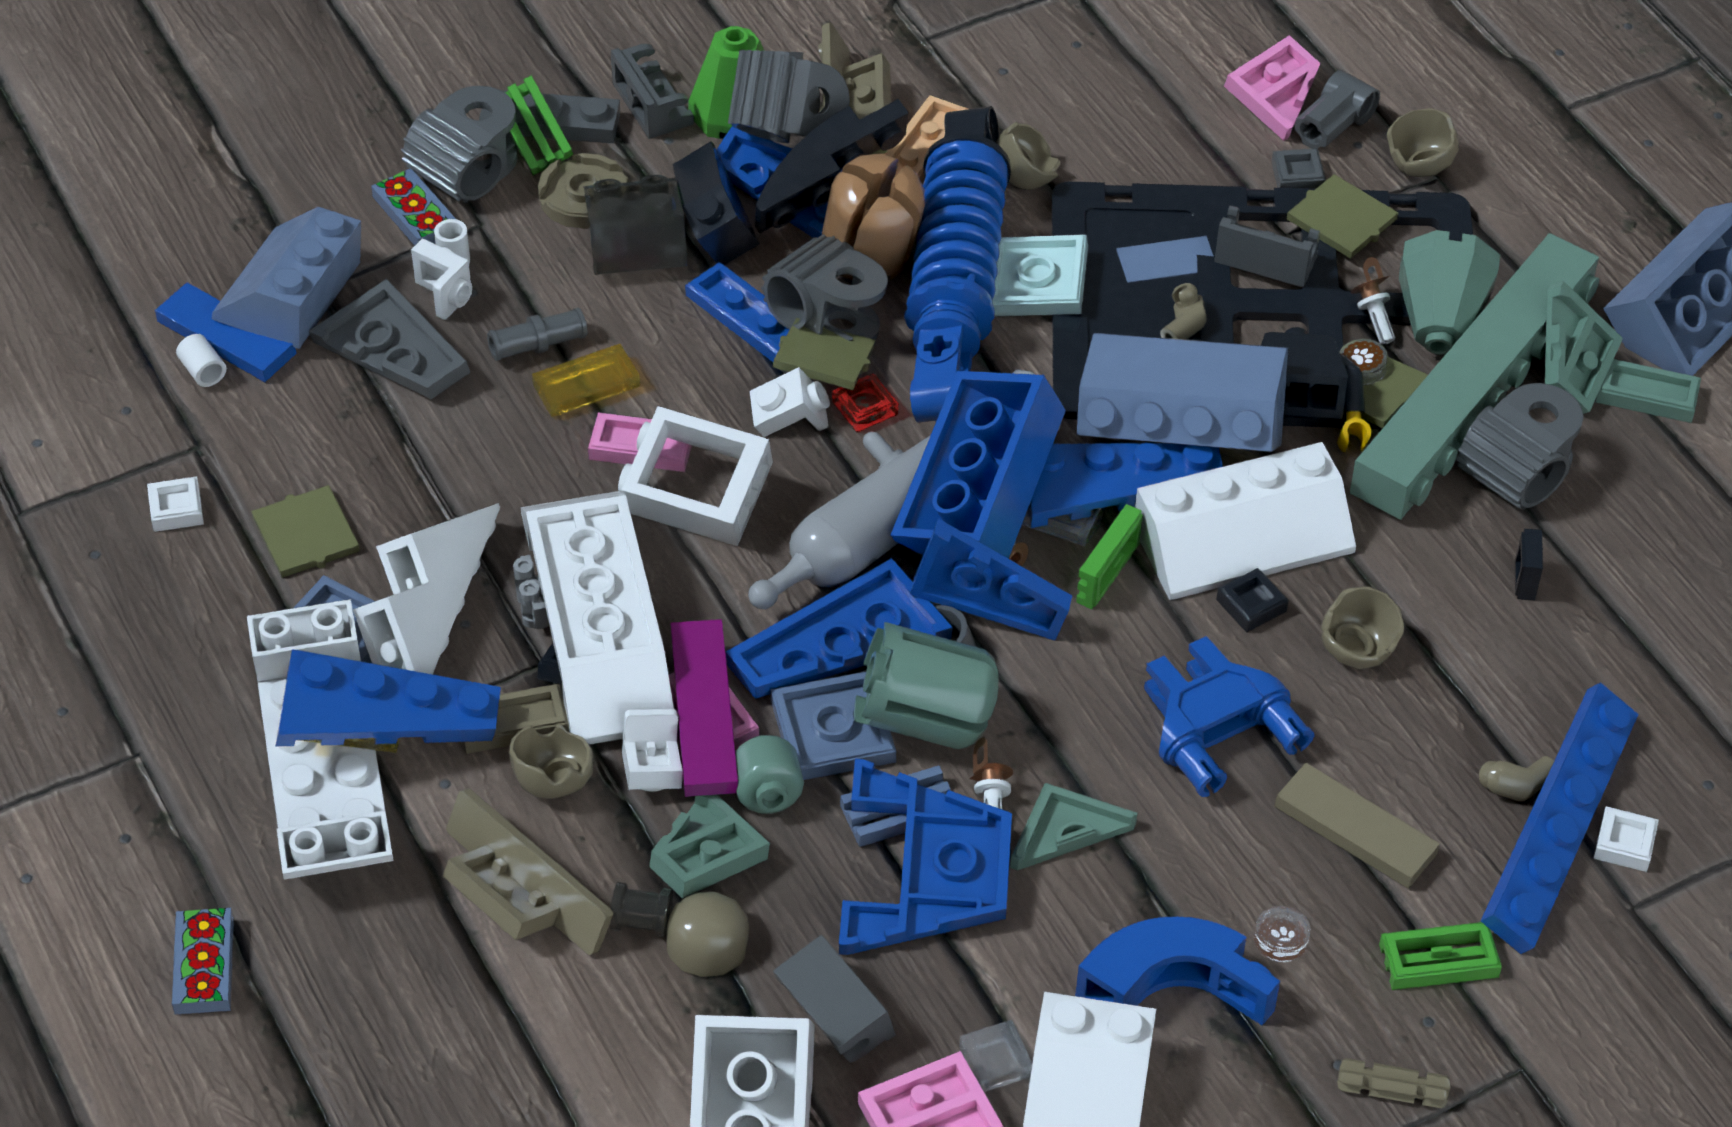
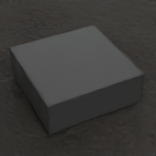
M1318 149L1273 151L1271 163L1277 188L1317 189L1326 181Z

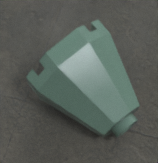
M1435 230L1405 241L1403 256L1400 262L1399 282L1415 341L1431 353L1446 354L1481 314L1494 290L1499 270L1500 254L1476 235L1462 234L1461 242L1449 240L1450 232Z

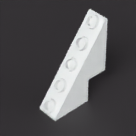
M499 503L376 546L394 595L353 609L372 664L433 675L439 657L449 643L448 635L455 618L464 606V596L472 576L480 567L479 559L487 539L495 530V520L500 510Z

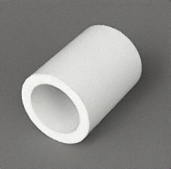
M447 219L438 223L434 229L436 245L450 249L455 254L467 259L470 263L466 225L457 219Z
M192 334L179 343L176 355L198 385L209 387L215 385L224 377L227 369L226 365L203 335Z

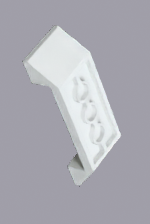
M620 491L521 507L529 551L533 550L562 679L563 699L569 731L584 737L589 745L623 739L624 714L627 710L674 709L664 646L626 495Z
M351 599L247 616L252 657L261 703L284 880L393 861L374 738L345 739L343 745H321L320 740H296L294 746L275 747L292 649L361 661Z

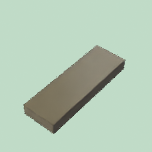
M1305 763L1276 796L1274 807L1408 889L1438 855L1440 843L1308 763Z

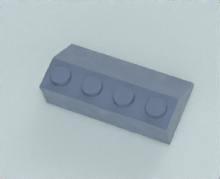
M1732 202L1705 208L1603 308L1614 329L1623 338L1622 343L1625 348L1663 370L1693 376L1732 336Z
M1093 333L1079 387L1077 435L1272 452L1280 447L1282 443L1288 348Z

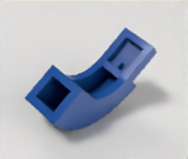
M1179 916L1160 917L1124 927L1097 945L1078 966L1075 996L1138 1006L1146 997L1161 989L1175 986L1194 987L1217 996L1263 1026L1275 1011L1280 980L1275 978L1262 964L1254 961L1250 962L1243 957L1247 938L1243 934L1208 920Z

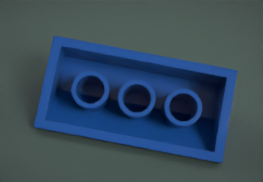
M972 371L956 372L890 536L895 542L924 555L939 518L1009 559L1066 411L1044 375Z

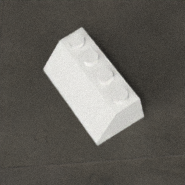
M1323 442L1137 488L1135 508L1142 510L1143 515L1140 542L1169 600L1219 588L1256 568H1259L1267 576L1352 554L1356 550L1343 480Z

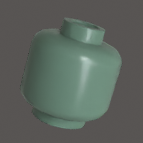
M770 735L753 737L739 746L735 752L738 776L736 793L738 800L747 809L764 814L780 812L793 805L801 796L804 785L795 747L786 739Z

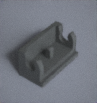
M640 44L624 50L619 48L611 50L612 83L649 139L694 124L693 113L685 107V104L689 102L685 94L674 91L662 73L657 60L647 61L641 65L637 64L640 58L644 56L649 57L655 53L652 45Z
M1230 205L1228 217H1223L1219 224L1214 262L1304 288L1318 256L1320 231L1310 228L1308 241L1300 242L1276 235L1274 232L1238 224L1240 209Z
M822 934L773 970L776 979L781 985H784L832 1042L839 1054H843L850 1063L869 1053L884 1040L888 1041L896 1035L888 1011Z

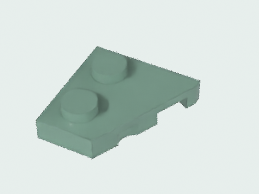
M1564 281L1550 285L1547 290L1545 384L1559 387L1570 393L1579 402L1584 414L1590 412L1623 338Z
M718 795L695 796V803L687 814L683 812L679 814L672 824L671 832L663 836L651 851L650 868L683 899L767 860L770 843Z

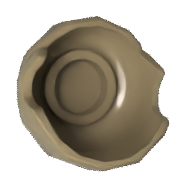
M1432 108L1412 110L1398 117L1388 128L1387 139L1391 157L1397 168L1408 176L1425 177L1437 175L1452 165L1459 151L1458 135L1452 119L1443 111Z
M1014 122L1000 133L996 144L1006 152L1010 159V184L1019 189L1033 190L1046 185L1058 177L1055 171L1060 166V160L1051 157L1050 147L1040 131L1028 124Z
M1372 587L1348 588L1340 593L1326 612L1320 627L1322 631L1321 639L1325 649L1341 664L1358 670L1379 666L1390 657L1403 636L1404 622L1401 609L1387 593Z
M529 725L511 739L509 756L512 770L522 789L535 797L554 799L568 796L582 789L592 776L594 764L593 750L584 737L567 732L561 725L556 726L553 732L544 735L539 734L533 725Z
M695 892L675 904L667 924V953L669 958L682 971L700 977L724 975L739 966L745 958L749 939V922L747 914L736 899L718 892Z

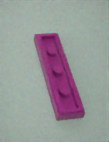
M722 619L671 622L685 797L736 793L738 776Z

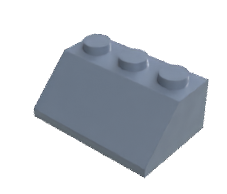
M316 207L275 227L213 310L212 320L247 332L292 343L293 347L300 349L310 335L309 330L317 325L360 264L361 220Z

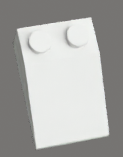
M1044 992L1023 1127H1140L1156 1009Z
M695 1015L690 1127H809L815 1025L808 1018Z

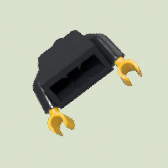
M1292 327L1286 330L1285 333H1265L1261 346L1288 348L1284 415L1342 419L1343 415H1346V422L1338 437V447L1342 452H1345L1349 444V434H1352L1360 439L1361 452H1363L1371 437V428L1366 421L1361 419V414L1365 413L1364 382L1361 369L1344 354L1339 353L1335 339L1330 336L1311 335L1300 327Z

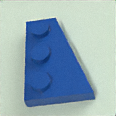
M939 518L910 591V595L950 606L957 610L1051 640H1056L1069 612L1072 595Z

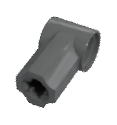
M1338 70L1325 84L1321 97L1296 118L1295 131L1300 135L1302 143L1309 148L1327 147L1352 123L1361 126L1372 117L1380 101V91L1344 70Z

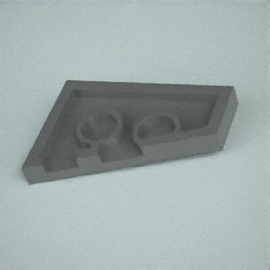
M387 279L309 330L313 343L431 400L470 373L467 361Z

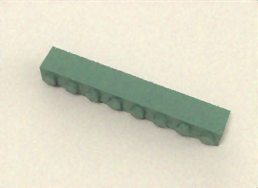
M1549 233L1355 460L1350 494L1400 520L1414 504L1421 506L1431 491L1434 479L1439 474L1442 476L1447 475L1451 470L1464 437L1481 411L1487 406L1495 408L1506 397V392L1511 386L1518 388L1522 384L1529 371L1530 363L1535 358L1541 360L1546 355L1547 290L1549 286L1564 281L1586 303H1589L1600 281L1599 278L1595 277L1599 256Z

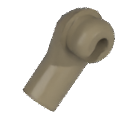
M1190 283L1181 284L1173 290L1172 298L1175 302L1173 308L1176 319L1161 330V338L1187 340L1204 327L1207 320L1202 295L1198 294L1196 286Z
M1543 756L1527 768L1507 761H1488L1482 765L1479 771V781L1483 787L1489 789L1494 794L1515 801H1526L1542 789L1554 760L1548 756Z

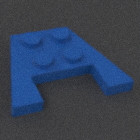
M855 759L851 811L907 815L901 895L899 904L843 900L839 954L849 955L1006 919L1012 813L950 790L943 794L918 785L917 778L900 772L896 777L875 769V763Z

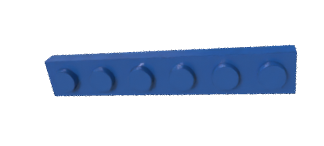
M1601 682L1587 689L1481 918V922L1520 954L1533 949L1538 941L1639 715Z

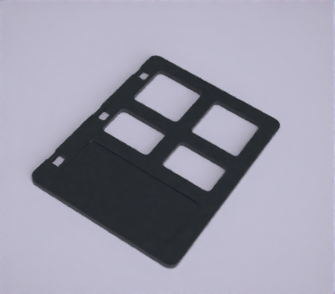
M1072 181L1063 182L1055 186L1052 192V236L1087 235L1088 242L1081 314L1052 315L1053 390L1066 410L1063 418L1078 419L1079 387L1093 333L1161 338V330L1176 319L1173 308L1175 304L1172 298L1173 290L1185 283L1195 285L1198 294L1202 295L1207 317L1204 327L1187 340L1234 343L1233 322L1236 320L1295 321L1305 324L1308 333L1311 335H1325L1334 338L1339 353H1344L1342 325L1346 323H1373L1368 309H1358V302L1363 300L1361 293L1352 294L1350 293L1351 291H1345L1339 287L1336 249L1319 240L1317 259L1304 288L1299 290L1237 288L1231 284L1230 266L1214 262L1219 224L1223 217H1228L1230 205L1240 209L1239 220L1290 222L1287 220V213L1306 198L1308 190L1314 191L1315 189L1274 187V190L1247 189L1241 186L1132 183V186L1105 185V182ZM1362 190L1388 207L1390 205L1415 206V211L1395 210L1398 212V217L1391 225L1431 226L1440 231L1450 232L1449 240L1461 242L1462 234L1473 235L1470 204L1466 198L1459 194L1444 192L1397 194L1388 193V191ZM1105 196L1131 197L1132 202H1105ZM1247 201H1273V207L1247 206ZM1300 228L1301 242L1304 240L1308 241L1309 233ZM1207 236L1213 256L1197 255L1196 274L1127 283L1116 248ZM1381 292L1389 293L1390 300L1384 303L1390 324L1411 325L1403 293ZM1283 415V426L1343 428L1346 422V415H1343L1342 419ZM1366 421L1370 425L1371 429H1383L1373 423Z

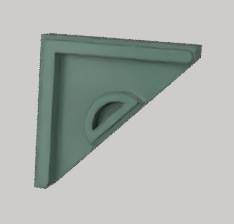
M1045 783L1011 856L1010 868L1021 870L1132 831L1137 824L1138 813Z

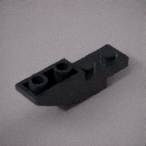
M897 99L860 120L852 108L848 106L828 118L804 137L777 166L756 203L755 227L758 232L762 233L771 227L781 228L790 223L797 213L812 205L819 207L829 201L831 186L836 175L843 170L847 163L859 156L870 155L880 149L886 151L898 145L906 135L908 111L901 101Z

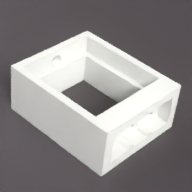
M658 406L651 423L644 422L637 438L638 452L633 464L627 463L620 475L618 490L626 495L630 514L738 546L773 463L769 439ZM667 438L739 459L720 507L646 486Z

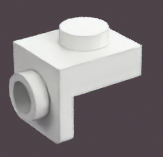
M422 238L411 249L415 283L433 291L436 316L446 320L457 308L463 307L472 294L469 261L446 247H440Z
M799 367L750 391L753 424L763 437L805 417L818 431L828 428L826 408L830 406L827 392L820 382H813Z
M635 709L625 712L622 756L629 790L642 789L656 792L663 789L682 788L683 769L677 745L678 715L675 709Z

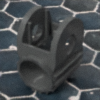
M739 50L728 124L742 132L779 143H789L790 136L806 137L828 118L847 108L850 103L849 90L844 78L836 69L826 64L803 60L804 52ZM820 88L825 95V106L818 113L820 107Z
M471 86L454 92L441 101L435 109H427L415 119L409 128L407 136L404 138V148L401 149V152L404 153L402 161L406 163L407 168H411L415 173L458 201L462 200L467 203L468 200H476L483 197L501 179L507 176L517 163L516 143L507 134L513 128L516 120L515 105L512 99L501 90L488 86ZM476 108L486 109L491 112V116L484 120H472L466 114ZM485 154L492 155V157L487 160H476L477 158Z
M824 234L818 238L814 237L768 269V274L762 277L765 281L764 286L761 287L765 295L763 300L767 302L770 309L769 312L784 327L790 329L795 319L799 318L800 320L793 326L797 329L804 326L819 335L822 334L823 327L848 341H853V338L842 331L873 340L877 339L880 321L875 311L869 306L877 303L885 295L888 281L887 274L880 264L863 253L854 251V248L847 242H841L835 236L826 237ZM843 274L853 275L851 285L841 283L836 277ZM837 318L846 319L853 323L854 327L838 329L832 326L829 321Z
M1533 383L1518 387L1503 398L1495 408L1487 406L1477 416L1464 437L1462 446L1458 449L1459 456L1456 458V461L1459 463L1457 466L1517 508L1524 510L1525 508L1536 506L1553 494L1570 471L1573 459L1572 443L1579 434L1583 422L1582 408L1570 393L1553 385ZM1535 408L1548 409L1554 413L1556 420L1550 423H1541L1534 420L1529 412Z

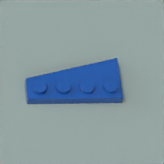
M733 126L717 148L732 184L757 201L777 166L792 150L790 147L742 132ZM828 202L819 207L812 205L797 213L790 223L812 238L820 237L822 235Z
M1176 443L1053 444L1028 507L1030 527L1035 528L1048 525V518L1067 514L1070 520L1091 517L1093 509L1115 505L1118 511H1121L1126 504L1135 507L1137 488L1223 467L1219 447Z
M891 558L726 651V664L756 699L769 695L770 689L812 682L864 666L863 664L877 628L884 629V622L948 640L952 637L953 627L930 601L910 595L913 582Z
M292 649L275 747L294 746L296 740H320L321 745H343L345 739L374 738L375 744H396L397 739L400 737H421L425 743L492 741L496 731L501 687Z

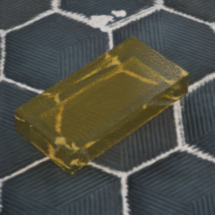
M621 344L532 374L533 386L551 417L640 387V375Z

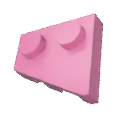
M1289 35L1228 74L1224 87L1277 136L1285 141L1289 138L1294 127L1296 118L1316 77L1320 62Z

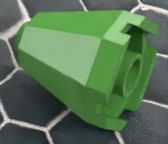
M730 26L715 32L689 98L688 110H691L694 115V122L707 137L720 139V132L728 133L732 127L731 124H728L739 50L765 51L758 37L750 29Z

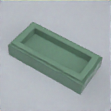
M1613 359L1597 395L1596 403L1692 423L1701 378Z

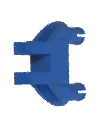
M1207 636L1189 644L1188 651L1195 658L1187 662L1186 665L1187 672L1193 678L1190 682L1185 680L1165 656L1147 663L1146 671L1153 679L1145 682L1144 690L1165 717L1159 756L1165 764L1178 766L1201 797H1208L1210 795L1206 785L1210 787L1213 793H1216L1227 780V774L1219 768L1205 749L1257 724L1258 726L1266 725L1289 755L1297 754V749L1293 743L1297 745L1300 751H1303L1313 741L1314 732L1311 728L1307 727L1290 706V692L1279 679L1264 671L1229 662Z

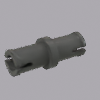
M579 307L545 318H541L537 314L527 317L526 323L488 331V346L495 361L531 350L538 354L548 351L550 345L576 338H585L588 334L587 323Z

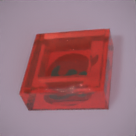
M874 373L860 378L854 390L839 387L832 391L833 404L857 433L898 415L899 403Z

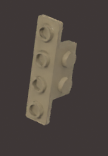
M829 22L822 25V43L818 45L822 64L833 67L844 78L849 90V106L859 120L890 104V64L883 53L850 65V51L833 24ZM823 93V103L820 104L819 112H821L822 109H823L824 106H825V95H824V93Z
M470 788L459 791L446 830L449 835L469 852L448 859L443 877L515 940L554 925L588 955L599 952L612 920L613 911Z

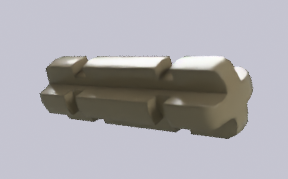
M1351 1058L1342 1059L1339 1067L1337 1084L1338 1088L1345 1092L1360 1094L1361 1089L1369 1090L1368 1096L1413 1104L1414 1099L1417 1098L1422 1099V1105L1443 1108L1448 1102L1450 1091V1078L1442 1074L1427 1072L1426 1077L1418 1076L1419 1070L1373 1063V1068L1365 1067V1061Z

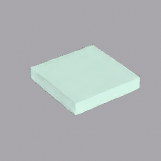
M1087 235L1001 237L999 244L1000 255L997 262L998 274L995 280L996 292L993 298L995 316L1081 314L1088 253Z

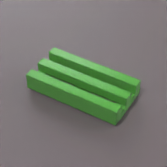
M531 75L523 79L524 83L516 86V84L508 86V91L505 93L515 102L544 158L536 161L515 122L509 132L532 175H535L545 170L551 163L559 159L563 161L571 157L573 152ZM530 94L560 150L552 152L523 98L524 96Z
M1128 504L1121 510L1079 570L1078 577L1081 580L1078 582L1077 590L1080 592L1077 595L1076 603L1089 609L1097 606L1140 544L1142 510Z
M1482 922L1383 933L1379 942L1381 953H1385L1386 956L1384 961L1386 971H1390L1391 974L1389 982L1392 990L1499 978L1502 968L1491 930ZM1481 942L1480 946L1454 949L1452 948V946H1450ZM1431 948V951L1429 952L1411 953L1399 955L1398 952Z

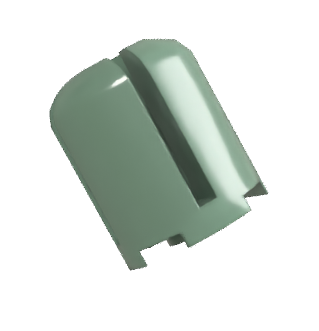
M884 622V629H876L863 664L868 666L863 684V692H866L867 695L866 697L856 695L854 721L954 749L968 748L973 745L985 732L988 720L993 714L997 701L999 681L994 657L981 648Z

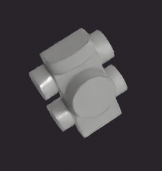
M531 555L520 556L514 562L513 568L517 601L521 604L522 622L528 628L540 629L548 627L549 621L539 576L535 575Z

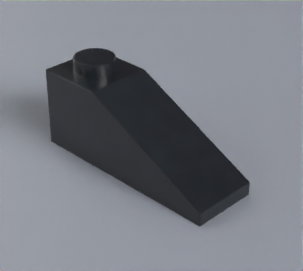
M712 141L672 164L683 211L696 240L716 263L720 262L726 265L760 244L716 146Z

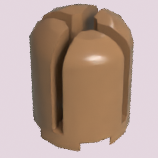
M883 153L859 156L843 167L842 172L836 175L832 183L822 235L824 234L826 237L835 236L839 241L847 242L854 248V251H859L880 264L891 280L906 269L913 254L916 236L925 207V190L918 175L908 165L903 167L895 176L899 161L897 158ZM843 274V275H841V276H843V277H845V278H847V279H850V280L853 279V275H849V274Z

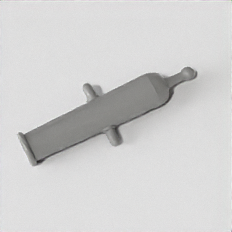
M1020 369L1013 372L1014 374H1034L1033 372ZM877 432L865 434L863 445L880 463L879 469L802 520L791 535L790 555L792 559L784 569L768 580L756 581L749 588L748 598L750 603L758 609H768L775 604L779 594L803 580H808L820 587L839 586L851 580L898 543L890 535L930 436L906 452H903L901 449L895 451Z

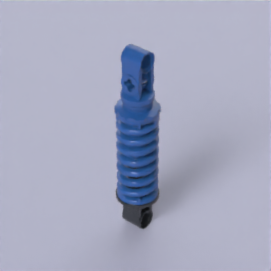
M992 106L947 112L944 119L945 136L928 149L924 158L923 171L925 179L923 188L925 190V207L916 236L917 245L914 252V265L911 274L912 282L906 303L907 310L904 314L908 328L914 331L913 344L917 351L914 379L910 385L911 408L917 423L937 421L956 372L971 371L972 358L979 350L980 340H984L992 331L993 325L991 322L995 318L993 298L996 292L995 280L998 274L997 262L1000 255L999 244L1002 237L1001 226L1004 219L1005 190L1011 175L1010 159L1006 152L996 144L999 136V126L996 112Z

